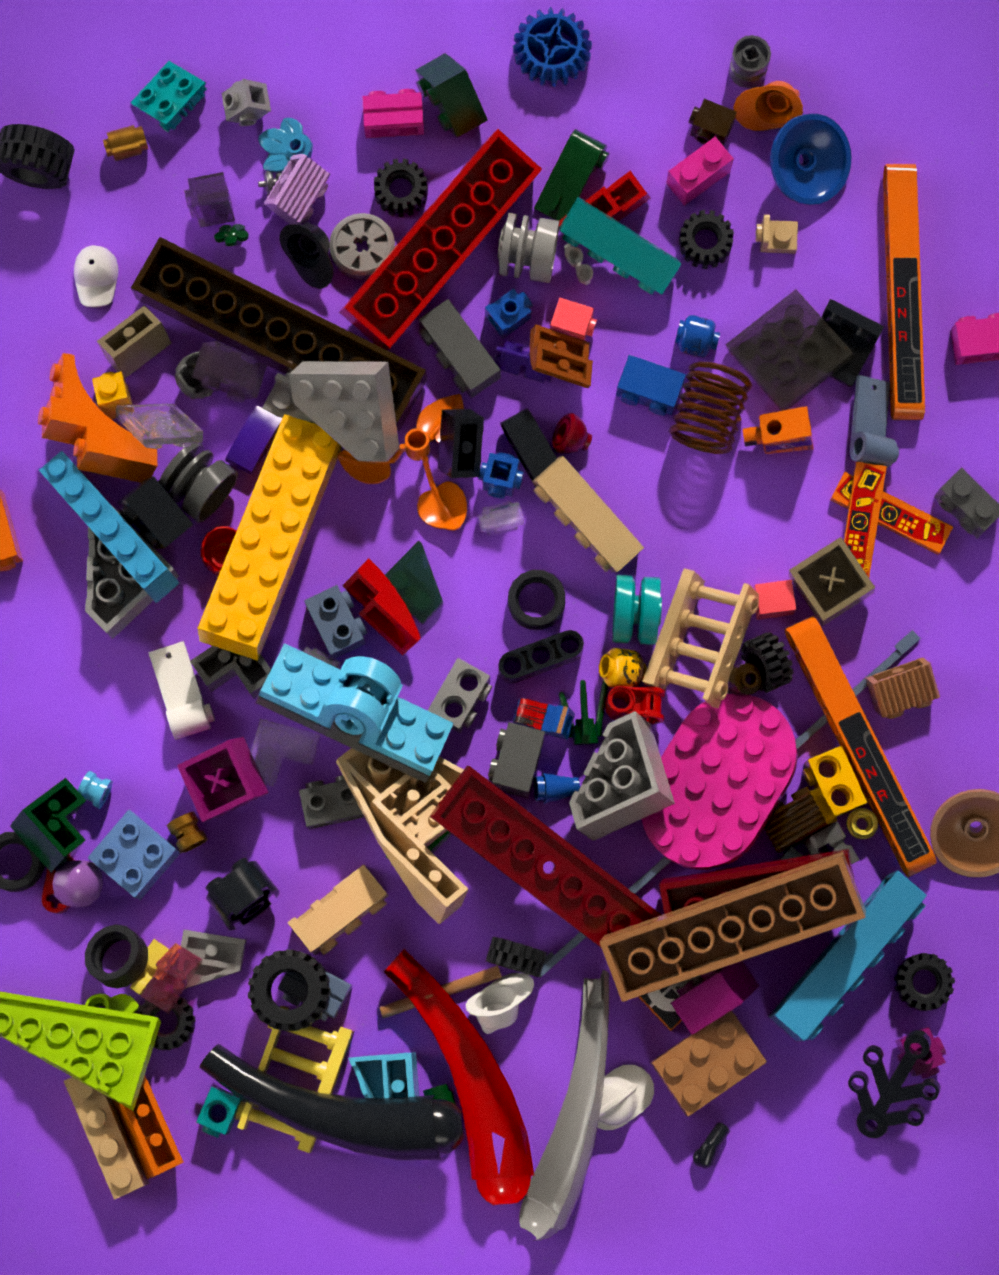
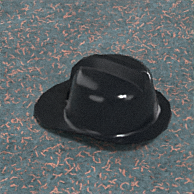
M309 222L303 225H286L280 232L279 240L282 249L291 260L298 274L305 283L313 288L321 289L327 287L332 282L334 274L333 265L328 256L330 247L328 236L320 227Z

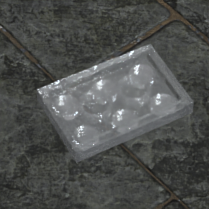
M175 404L116 406L115 417L146 448L158 449L162 448L164 444H173L177 447H191L192 443H203V430Z

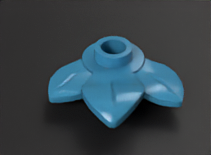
M284 118L280 129H267L258 137L260 145L269 153L263 165V169L266 171L282 172L293 155L305 154L310 158L313 152L312 141L304 134L303 126L300 122L293 118ZM301 144L299 149L294 150L296 146Z

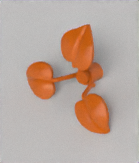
M460 394L443 397L425 407L418 415L417 428L407 432L405 444H400L399 450L387 462L358 461L346 450L338 453V460L344 470L351 477L365 484H378L387 480L391 475L390 464L395 463L404 452L412 460H421L431 490L421 494L418 499L417 510L420 518L431 527L455 531L463 525L467 515V501L464 492L457 484L450 481L436 487L427 457L430 452V442L434 439L438 444L440 442L442 410L464 409Z

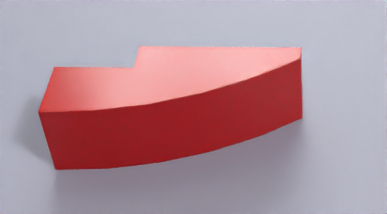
M630 170L608 188L602 187L585 201L614 220L620 221L651 198ZM563 217L561 220H559V221H560V225L562 224V222H563V220L565 219V217Z
M368 558L342 586L364 606L358 614L403 656L421 639L406 604L395 587Z

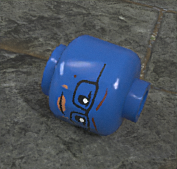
M689 315L685 321L680 320L675 343L679 344V350L682 353L704 358L709 354L710 349L716 350L720 333L715 332L716 324L713 320Z

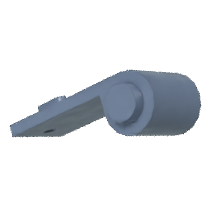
M862 375L856 377L850 456L853 461L883 465L889 468L898 459L899 448L896 441L886 437L890 382Z

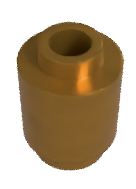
M134 125L113 130L107 132V139H103L107 156H114L115 161L140 155L142 151L149 149L142 126L135 128Z

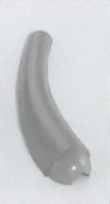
M605 970L602 971V974H600L601 978L599 979L584 978L582 1021L577 1054L568 1091L553 1133L534 1172L535 1176L531 1178L528 1192L524 1196L519 1215L520 1227L528 1230L536 1237V1240L533 1241L550 1238L558 1230L566 1227L582 1191L594 1149L603 1098L608 1042L609 973Z

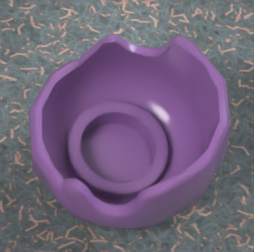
M65 861L54 875L52 883L54 896L61 904L66 906H89L100 896L103 886L102 873L94 863L89 861Z

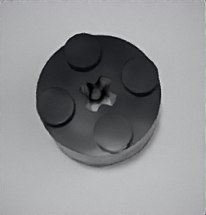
M246 857L234 863L231 867L232 871L225 877H217L205 887L208 891L206 900L229 930L236 929L233 925L234 923L240 921L244 926L254 920L272 904L268 900L272 894L276 898L279 895V890L258 862H249Z

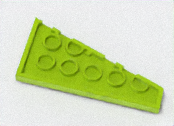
M0 992L1 1038L134 1111L161 1021L159 1017Z

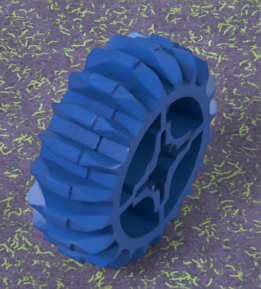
M550 7L548 14L545 15L539 9L536 12L537 18L528 15L526 17L527 24L520 23V33L514 35V42L516 43L513 45V53L516 54L515 63L521 65L522 74L530 72L529 80L531 82L540 78L541 86H544L546 80H548L555 87L557 86V80H561L566 86L568 84V76L576 80L579 76L578 71L584 72L586 69L585 62H589L591 59L589 51L592 49V42L588 40L590 32L583 30V20L575 22L576 16L574 12L566 17L563 8L559 11V14H554V10ZM550 30L548 33L540 34L541 32ZM561 32L568 35L575 45H571L570 41L563 39ZM556 39V45L554 46V49L551 50V54L549 56V49L551 48V45H553L554 40ZM529 49L535 50L536 54L541 55L544 62L538 61ZM558 61H565L561 64L554 65Z

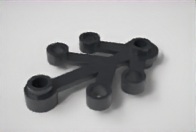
M914 1030L907 1035L904 1042L905 1054L890 1080L883 1063L884 1053L882 1049L875 1045L866 1048L863 1054V1061L867 1066L871 1067L880 1095L875 1106L867 1088L869 1084L867 1074L862 1071H855L851 1074L848 1086L853 1092H856L862 1110L857 1117V1127L866 1137L879 1138L886 1133L888 1126L908 1123L912 1126H919L923 1123L926 1112L921 1105L911 1104L906 1110L887 1112L891 1103L920 1097L932 1101L938 1097L941 1086L933 1078L925 1079L919 1084L901 1087L916 1060L924 1058L929 1053L931 1039L924 1031ZM913 1043H918V1044H920L921 1047H922V1050H921V1051H915V1050H913L912 1047H911V1044H913ZM868 1053H876L879 1059L871 1060ZM854 1078H860V1079H862L863 1082H864V1085H862V1086L856 1085V1084L854 1083L853 1079H854ZM925 1086H933L936 1092L928 1093L925 1090ZM917 1111L921 1117L915 1119L910 1115V1112ZM867 1120H874L878 1126H869Z

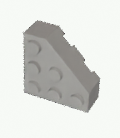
M303 361L289 374L293 403L358 461L387 462L399 449L388 362Z
M126 521L177 579L179 575L174 568ZM88 527L89 553L87 556V599L85 612L113 639L153 599Z
M636 711L607 725L602 735L605 737L598 753H593L583 773L586 777L579 791L574 792L569 802L576 829L592 841L675 804L651 724Z

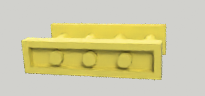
M280 1006L282 1009L289 1010L288 1007ZM268 1025V1028L272 1029L258 1069L267 1073L271 1060L316 1075V1079L321 1081L317 1092L332 1094L354 1031L341 1026L339 1032L333 1031L332 1033L312 1026L297 1031H288L325 1044L327 1049L332 1050L328 1063L325 1061L318 1063L276 1048L282 1030L274 1029ZM240 1102L235 1119L239 1120L237 1128L247 1129L249 1121L294 1136L295 1140L299 1142L298 1150L307 1153L312 1152L316 1138L305 1135L262 1111L254 1109V1106L247 1102Z

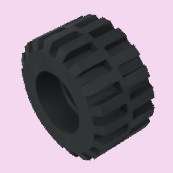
M27 124L3 126L0 132V173L15 182L30 187L42 189L62 188L67 183L75 151L74 146L59 134L38 126Z
M286 949V951L279 950L273 952L272 955L264 957L259 966H255L253 969L254 974L252 978H249L248 985H250L248 999L251 1000L253 1012H256L262 1022L274 1029L297 1031L311 1026L313 1022L322 1017L323 1011L328 1007L329 996H331L330 980L324 971V967L315 958L301 951ZM288 971L299 973L308 984V995L305 1002L300 1007L292 1010L280 1008L275 1004L271 995L272 984L276 977Z

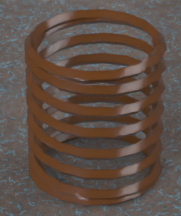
M712 362L693 363L688 367L690 372L686 375L689 382L683 385L686 392L679 396L683 403L676 406L679 411L673 417L676 424L670 427L669 433L673 439L687 447L712 454H726L733 449L731 446L735 442L733 435L738 432L737 424L742 420L740 414L745 410L743 403L748 400L746 393L751 390L752 384L747 376L733 368ZM705 367L721 370L741 380L745 385L739 386L722 376L709 372L695 371L694 369ZM689 387H697L721 394L731 400L717 399L695 392ZM735 395H742V398L739 399ZM686 398H696L705 402L716 404L728 411L712 409L707 406L699 405L691 402ZM737 405H738V406H739V409L736 410V409L733 408L732 406H737ZM682 408L695 409L700 412L708 413L722 419L723 421L711 420L701 416H697L687 412ZM728 416H735L736 419L732 420ZM680 419H688L699 423H703L721 432L695 427L683 422ZM730 426H732L733 429H732L731 431H729V430H728L727 428H725V427H730ZM679 431L701 434L719 442L697 439Z

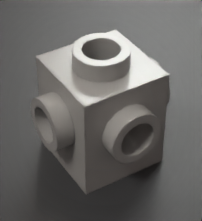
M242 79L233 83L232 87L221 93L226 121L239 123L240 126H251L257 122L256 120L271 112L267 85L265 83Z

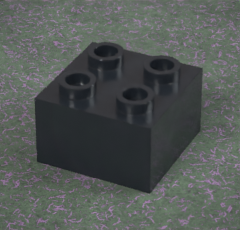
M154 476L145 479L117 502L121 507L118 510L121 516L129 524L134 523L141 531L139 534L155 549L166 548L193 525Z

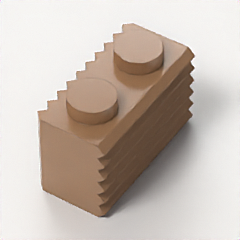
M923 657L865 678L874 709L882 718H897L904 714L905 709H910L911 707L924 708L930 706L934 699L940 698L931 663Z

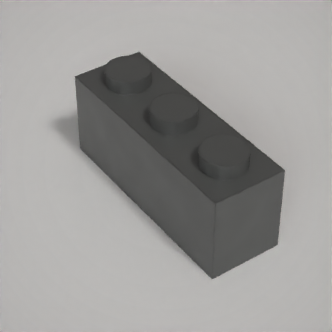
M449 299L419 318V336L427 346L433 345L438 352L435 354L436 359L445 370L449 367L455 375L452 380L461 393L466 391L473 398L501 378L500 368Z

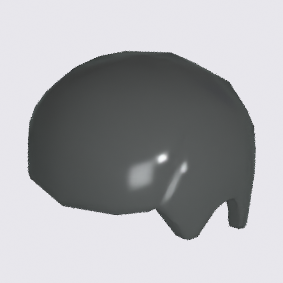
M198 351L184 357L175 369L176 384L181 392L191 399H204L211 396L215 389L223 383V368L218 358L209 352Z

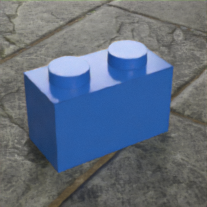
M629 355L617 386L616 396L620 397V400L628 405L636 406L641 404L649 407L648 410L654 414L665 416L667 413L672 415L686 374Z

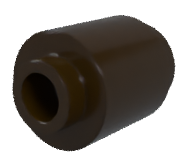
M752 664L734 665L729 676L728 694L750 695L756 693L762 684L760 670Z

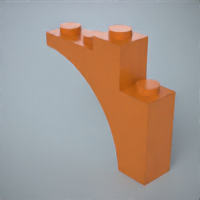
M62 353L58 363H53L51 367L50 381L54 382V386L50 393V399L46 407L40 408L38 414V425H42V438L74 445L73 455L77 456L78 470L140 483L145 479L151 478L158 466L157 442L149 441L127 431L105 415L85 391L77 373L75 355Z

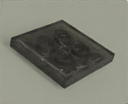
M797 289L725 344L726 349L781 411L788 410L854 358V353Z

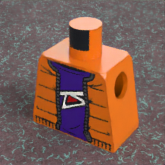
M807 406L762 414L759 416L760 426L743 428L745 446L763 444L765 454L814 449ZM779 431L776 435L771 434L772 432Z

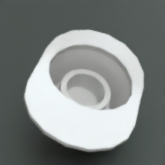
M511 973L502 976L468 999L466 1011L477 1017L483 1032L486 1034L508 1027L515 1023L518 1017L519 1004L532 993L534 980L531 976L524 973Z
M622 1065L605 1075L597 1128L602 1130L620 1128L642 1113L651 1104L654 1096V1083L650 1074L636 1065Z

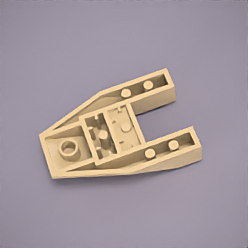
M351 748L336 761L378 844L412 896L438 924H441L462 906L468 888L427 848L447 831L429 816L464 769L439 756L431 775L425 783Z

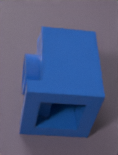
M513 288L497 301L485 307V317L501 338L504 339L531 319L532 311L530 308L533 305L524 292L518 294ZM510 305H514L516 308L514 312H507L505 309Z

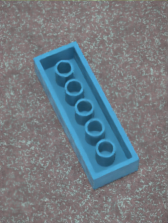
M897 870L888 874L863 903L866 910V918L846 924L768 1017L795 1041H808L809 1039L812 1041L823 1029L824 1026L820 1022L825 1016H833L844 1004L841 997L846 992L855 991L863 982L865 977L861 975L866 968H874L885 955L882 951L886 944L889 945L891 942L894 944L906 929L902 925L905 921H909L911 918L914 920L926 906L922 901L927 895L900 871Z

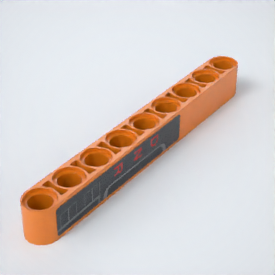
M885 164L883 171L891 419L923 420L925 414L917 167L916 164Z
M811 616L786 628L784 631L788 643L839 745L843 747L857 781L873 813L876 815L878 823L902 871L907 877H911L937 863L935 854L819 622L814 616Z

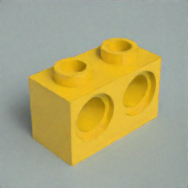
M842 746L810 758L804 763L806 768L802 771L809 786L814 785L815 789L820 788L835 817L867 803ZM827 762L832 765L834 769L832 777L827 778L820 774V763ZM838 790L845 794L846 804L844 806H837L832 802L831 794L833 791Z

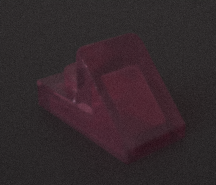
M175 943L156 963L158 969L141 994V998L169 1014L203 960Z

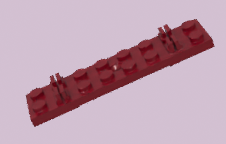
M466 766L429 816L600 948V940L604 935L661 916L654 908L471 766ZM551 861L554 868L552 872L545 873L543 865Z

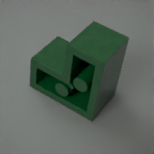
M444 53L415 70L419 78L416 85L424 98L428 96L433 106L437 105L441 113L437 118L445 131H451L458 138L488 121L466 69L449 55Z
M65 777L25 807L10 825L13 831L51 873L71 858L86 841L68 821L77 813L86 800Z

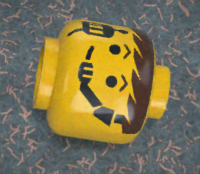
M612 648L607 654L602 656L599 663V674L609 687H637L643 681L647 666L639 652L621 648Z

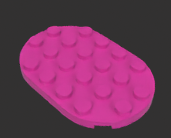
M727 694L725 699L721 700L719 709L712 707L705 701L692 710L684 719L661 756L675 804L642 818V824L649 840L665 858L685 868L709 870V868L718 867L726 863L728 865L734 862L752 847L789 787L797 766L798 754L795 737L782 713L761 698L752 695Z

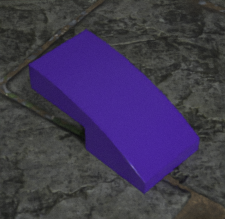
M256 406L236 437L225 461L252 475L266 455L267 447L276 435L282 418Z

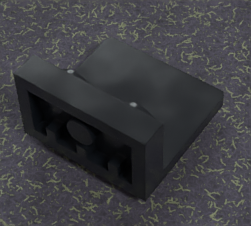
M830 299L799 360L848 387H852L884 326Z

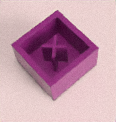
M244 737L230 739L177 765L202 822L218 818L268 794Z

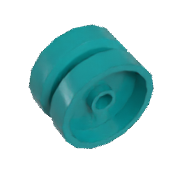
M616 576L612 642L629 643L632 638L633 624L637 625V639L639 643L656 645L658 626L661 624L662 613L660 577H644L641 580L639 595H635V580L633 576Z

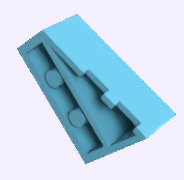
M416 1052L348 1058L365 1098L419 1096Z

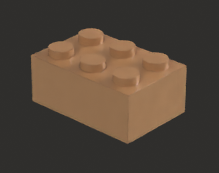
M731 1010L693 1035L690 1034L651 1061L650 1064L683 1113L689 1117L767 1061Z

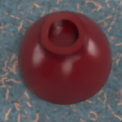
M568 413L560 419L552 437L554 451L561 454L575 453L580 449L585 451L592 441V434L587 432L583 420L574 413Z

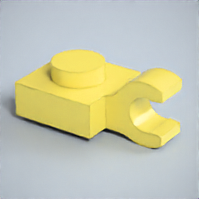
M155 939L147 947L148 962L145 971L129 987L141 996L146 992L154 978L163 983L179 958V955Z

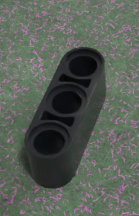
M527 408L500 422L506 438L531 481L557 459L537 422Z
M567 630L509 651L502 655L499 660V675L507 683H517L572 663L582 655L584 647L583 638L578 632ZM565 640H574L578 645V649L574 653H566L561 648V644ZM537 650H544L549 654L550 659L544 664H539L533 660L532 655ZM512 660L518 662L521 666V670L513 675L506 673L503 668L506 662Z

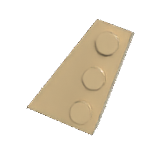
M362 865L333 887V890L320 901L317 899L310 905L311 908L296 919L294 917L287 923L311 953L317 955L321 952L325 955L338 944L335 939L342 933L346 932L347 935H350L363 924L360 921L363 916L368 912L374 915L386 906L387 903L384 899L389 895L365 865Z

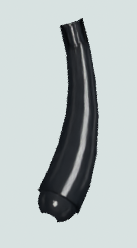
M217 1044L206 1055L199 1067L230 1092L272 1118L305 1135L356 1153L396 1160H441L442 1155L455 1150L465 1137L462 1129L461 1110L450 1101L435 1099L434 1095L405 1098H358L319 1093L286 1083L256 1069L220 1044Z

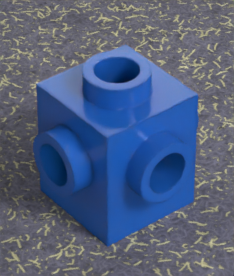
M489 453L487 463L482 462L478 480H482L483 490L488 491L487 494L489 496L504 499L505 495L513 496L514 488L520 489L524 472L519 471V459H515L514 456L507 453ZM498 475H504L507 478V480L504 481L496 479V477Z

